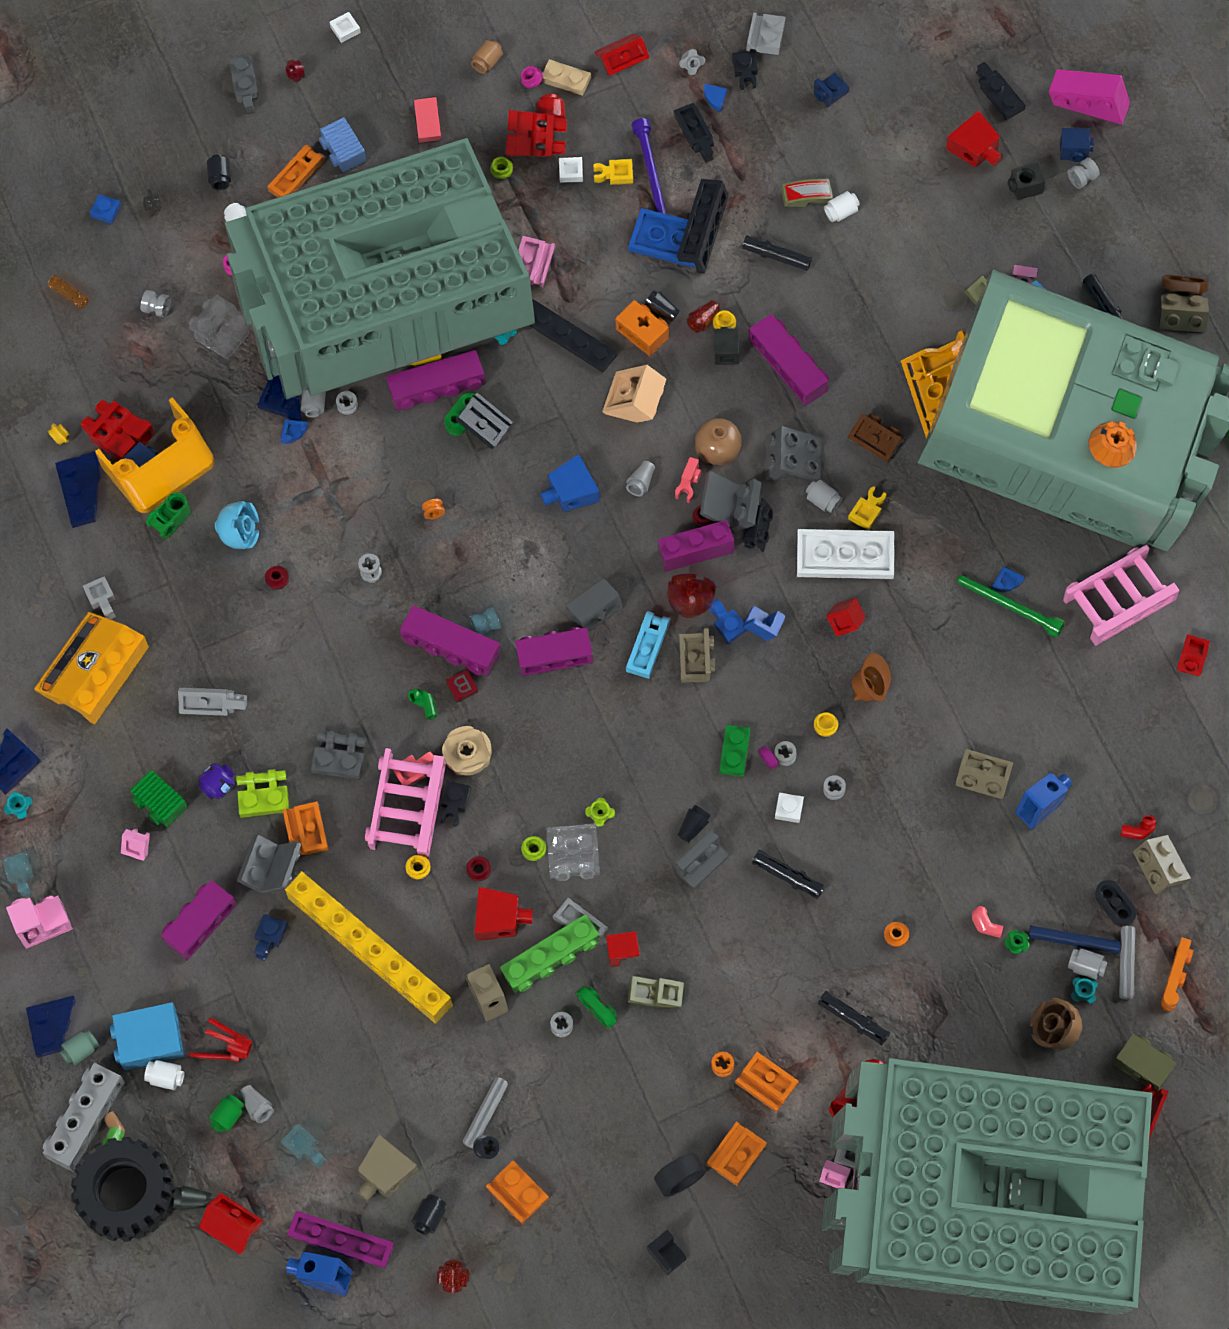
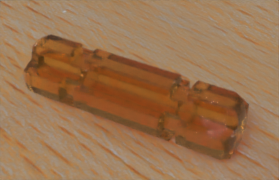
M57 275L52 276L48 281L50 288L59 291L60 295L72 303L75 302V305L79 308H85L89 303L86 295L78 293L79 290L66 281L62 282V279Z

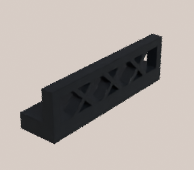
M700 180L677 254L679 262L694 263L698 273L702 274L706 272L729 197L723 181Z

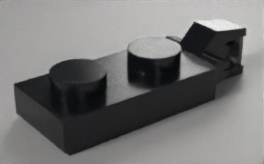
M985 62L977 66L976 74L980 77L978 81L981 85L980 89L1005 120L1025 110L1026 105L998 71H992Z
M691 103L673 110L674 117L691 149L695 153L700 152L705 163L714 160V152L711 148L714 146L713 136L696 104Z

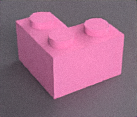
M59 896L46 897L36 905L33 904L30 898H21L15 900L11 906L6 907L15 932L26 949L73 929Z

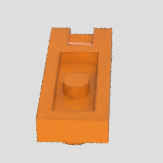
M305 145L267 186L268 191L278 198L296 192L317 168L323 166L326 156L314 152L311 146Z
M1183 937L1178 944L1160 1003L1161 1008L1166 1012L1173 1011L1179 1001V995L1176 990L1178 986L1182 987L1187 973L1182 972L1185 963H1190L1194 951L1189 949L1192 940Z

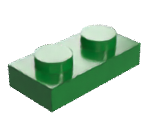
M726 725L719 774L744 777L751 728Z

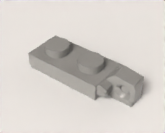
M179 688V713L227 716L228 713H234L235 709H246L247 695L234 694V691L228 689Z

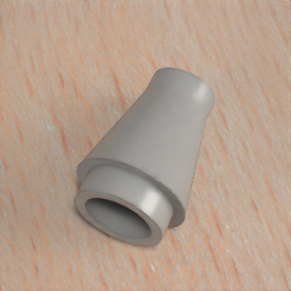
M643 461L638 469L627 479L626 489L629 493L640 497L648 492L652 474L655 470L654 464L649 461Z
M247 1085L240 1090L239 1096L251 1120L263 1123L274 1113L272 1103L254 1090L251 1085Z

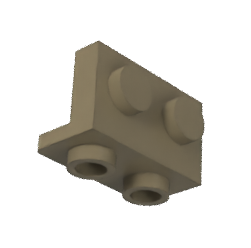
M1177 294L1161 295L1159 328L1164 330L1206 332L1209 317L1208 298L1198 295L1191 297L1179 296Z
M704 628V633L679 634L681 683L710 682L711 673H715V658L710 659V651L714 650V636H709L708 628Z
M1168 835L1148 839L1133 851L1154 894H1160L1167 887L1184 884L1191 879Z

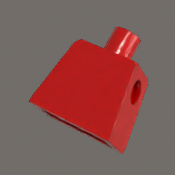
M979 111L947 137L946 149L973 167H978L985 160L992 166H996L1003 158L996 151L999 148L1000 141L998 133Z
M478 887L475 922L476 940L517 936L518 924H532L533 909H520L517 895Z

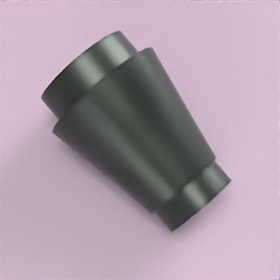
M185 1185L175 1187L174 1208H180V1211L207 1208V1205L211 1202L212 1192Z

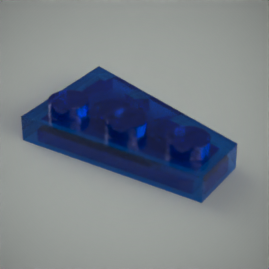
M92 452L56 462L55 465L72 528L96 522L98 484L101 474L100 463L96 453Z

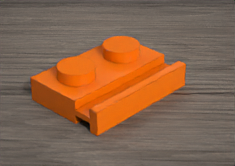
M318 801L295 806L293 809H283L289 842L297 841L301 843L300 855L305 856L329 850Z
M756 1052L741 1075L735 1080V1083L777 1113L799 1084V1081L759 1052Z
M736 1121L707 1161V1166L713 1168L717 1173L738 1186L767 1146V1142Z
M514 1161L508 1164L490 1184L486 1185L488 1191L522 1225L549 1200V1196Z

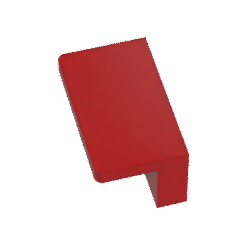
M634 33L594 51L595 55L601 58L606 73L609 76L650 58L643 38Z
M220 1193L207 1205L199 1228L238 1254L244 1252L249 1238L260 1229L263 1220Z

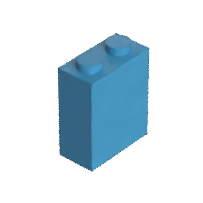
M173 1002L112 1015L114 1024H110L112 1039H116L118 1047L114 1049L116 1063H120L124 1070L147 1066L149 1061L155 1062L160 1060L165 1062L185 1057L177 1011Z

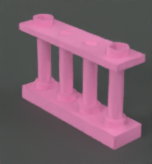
M1147 545L1140 549L1139 547L1133 548L1127 553L1126 557L1080 583L1078 581L1073 582L1066 588L1063 601L1067 604L1076 599L1094 625L1090 639L1095 646L1177 599L1180 590L1176 584L1162 585L1144 560L1147 558L1149 551ZM1136 564L1154 589V594L1148 598L1142 597L1124 572L1126 569ZM1116 576L1135 602L1134 606L1127 610L1122 608L1105 585V581ZM1096 588L1114 613L1113 618L1108 621L1102 620L1084 593Z
M386 748L385 754L379 758L380 781L371 827L367 826L365 841H368V845L372 850L376 849L377 840L412 845L417 849L418 855L429 858L446 767L445 758L434 755L433 763L429 762V764L392 759L391 749ZM390 769L427 774V777H430L429 786L419 788L388 783ZM386 793L419 797L426 801L424 810H420V812L383 806ZM381 817L416 821L421 825L420 834L412 836L379 831Z

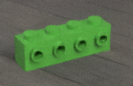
M585 914L499 968L514 994L518 991L524 992L533 986L532 982L539 978H547L561 964L565 966L574 961L576 955L582 951L588 952L598 945L597 942L600 941V937Z

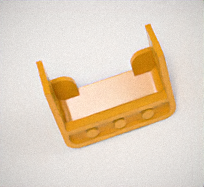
M173 397L169 399V403L176 418L172 425V434L177 441L141 467H138L131 459H121L112 465L100 449L95 451L101 468L140 513L151 512L161 505L170 494L181 491L208 472L214 465L213 454L193 421Z

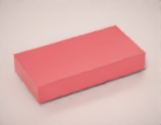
M437 98L414 100L419 143L442 140Z

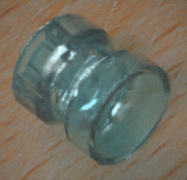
M493 607L485 609L482 614L476 613L469 616L472 626L478 634L485 636L490 630L496 631L501 629L500 621Z

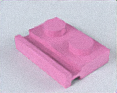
M522 236L518 251L530 276V284H537L543 288L555 244H547L542 240Z

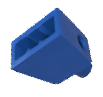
M580 455L575 456L548 475L550 489L539 493L545 506L557 501L563 511H569L600 501L599 489Z
M1049 773L1025 791L1015 813L1033 830L1062 804L1068 788L1072 786L1070 778L1065 774L1057 778L1054 774Z
M303 1252L301 1259L291 1257L286 1267L287 1273L296 1275V1278L304 1285L346 1296L353 1273L341 1259L309 1252Z

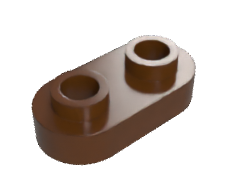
M1164 275L1161 282V287L1165 288L1166 292L1173 294L1179 293V291H1186L1190 295L1201 296L1204 292L1208 291L1209 286L1207 279L1180 275Z

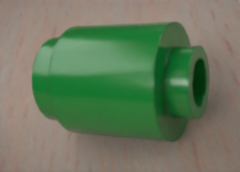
M228 1094L225 1098L222 1097L208 1117L211 1121L209 1126L221 1134L223 1131L229 1133L242 1115V1109L245 1105L231 1094Z

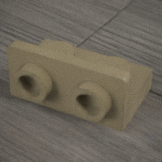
M966 749L955 785L1003 799L1013 762Z

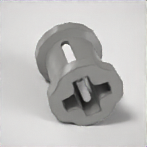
M369 553L359 559L358 565L362 579L369 583L378 581L382 575L378 557Z

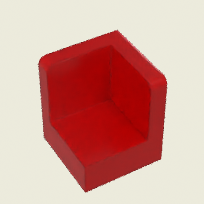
M856 597L836 603L826 615L836 637L858 630L866 619Z
M636 931L606 935L610 967L620 966V959L639 957Z

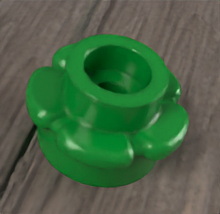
M1012 930L1008 933V937L1005 938V946L1013 954L1025 952L1030 946L1028 942L1029 936L1023 931ZM1015 940H1019L1020 943L1016 944Z

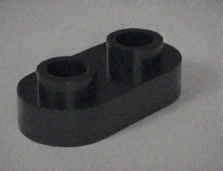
M1112 880L1100 882L1095 891L1096 901L1115 925L1119 927L1131 925L1136 917V908L1116 882ZM1109 892L1112 895V897L1105 898L1103 896V893ZM1124 912L1126 913L1127 917L1121 918L1119 917L1118 913Z

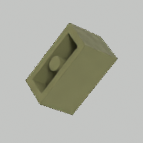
M1132 1034L1116 1057L1113 1065L1142 1085L1151 1084L1152 1089L1159 1091L1173 1071L1176 1062L1173 1061V1057L1163 1050L1159 1052L1152 1047L1151 1042L1145 1037H1137Z

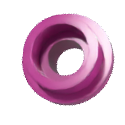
M534 66L526 67L521 73V82L526 88L538 86L543 79L542 71Z

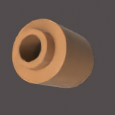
M485 40L472 57V67L481 74L490 71L503 55L501 45L495 40Z

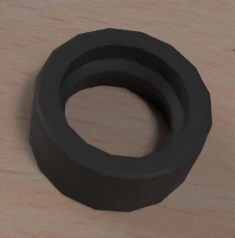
M690 1153L679 1157L663 1167L655 1175L654 1181L663 1196L669 1197L684 1191L699 1181L706 1173V1169L697 1154Z

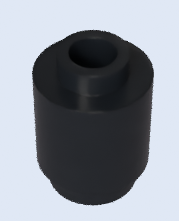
M213 155L207 160L208 182L214 190H225L231 182L229 159L223 155Z
M428 1194L426 1199H422L411 1220L415 1225L414 1230L423 1235L435 1233L446 1211L444 1209L446 1202L432 1194Z

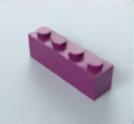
M770 314L749 328V341L805 406L828 391V375L823 369L819 370L815 365L813 357L801 349L797 338L789 335L784 323L780 319H776Z
M476 350L386 376L396 411L400 409L408 410L414 405L421 403H431L441 397L455 396L459 392L468 389L476 390L486 384Z
M414 605L400 628L401 637L406 644L413 647L416 645L420 646L433 656H443L453 665L459 666L461 664L468 667V670L476 675L484 674L489 676L501 653L499 642Z

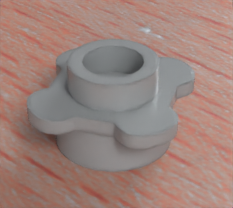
M690 49L682 55L679 65L681 68L687 69L689 75H695L697 69L704 65L705 58L699 56L695 49Z

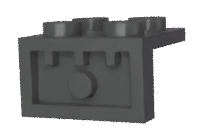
M712 471L706 474L700 514L716 523L727 520L730 529L735 532L755 525L762 482L752 479L738 485Z
M254 835L237 882L260 893L285 889L291 882L292 869L300 857L301 843L296 841L277 845L259 835Z

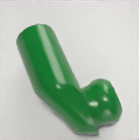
M411 689L409 691L408 699L413 704L424 708L427 720L438 717L434 698L431 694L421 689Z

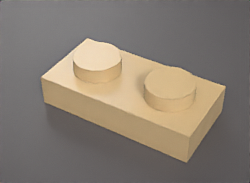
M549 59L543 71L541 82L583 96L591 79V73Z

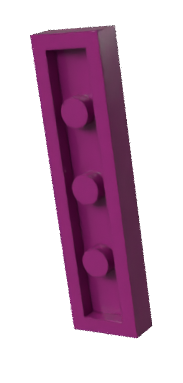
M299 1211L295 1212L287 1233L289 1238L386 1269L394 1248L393 1242Z

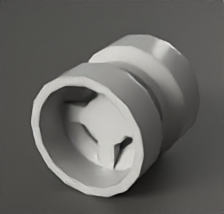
M1088 157L1081 161L1079 166H1073L1067 172L1071 183L1078 189L1087 185V181H1093L1100 176L1096 163Z
M147 289L143 294L140 309L148 314L155 312L156 316L165 318L170 309L171 297L165 294L159 296L154 291Z

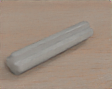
M1122 926L1119 997L1124 1000H1131L1134 996L1135 927Z
M500 1077L494 1079L463 1139V1144L473 1149L474 1141L484 1133L508 1086L506 1080Z

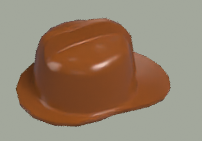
M869 654L865 658L861 669L852 677L853 699L864 702L884 701L891 683V672L888 664L879 654Z

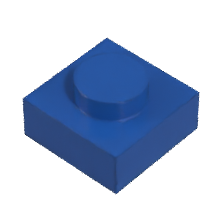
M99 194L90 211V215L92 218L112 224L121 207V203L119 200Z

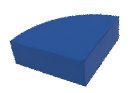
M705 84L704 96L713 109L721 112L727 89Z
M285 419L280 439L281 444L295 442L304 436L309 426L308 422Z
M1003 566L992 585V589L1001 592L1014 590L1023 583L1025 577Z

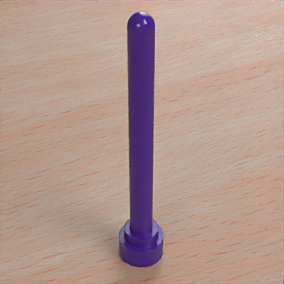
M640 118L631 124L633 133L640 139L657 212L667 214L648 138L651 131L650 122L646 118Z

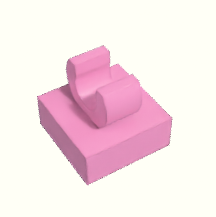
M1014 265L1013 275H1018L1017 279L1025 278L1031 284L1032 279L1030 277L1037 276L1038 268Z
M126 829L122 834L121 854L144 861L148 855L150 833L143 835L138 833V829H133L132 831Z
M826 1160L819 1182L835 1188H845L851 1169Z

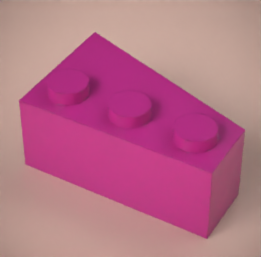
M1057 69L1049 89L1053 105L1123 125L1130 105L1122 75Z

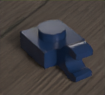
M263 914L254 936L255 940L259 941L254 951L256 958L265 961L271 945L279 947L288 926L286 921Z

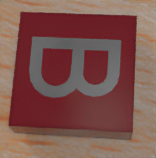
M468 670L446 679V684L456 703L478 693V688Z

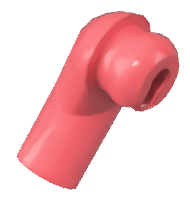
M977 906L972 912V921L977 931L1001 938L1004 926L991 923L987 915V909L983 906Z

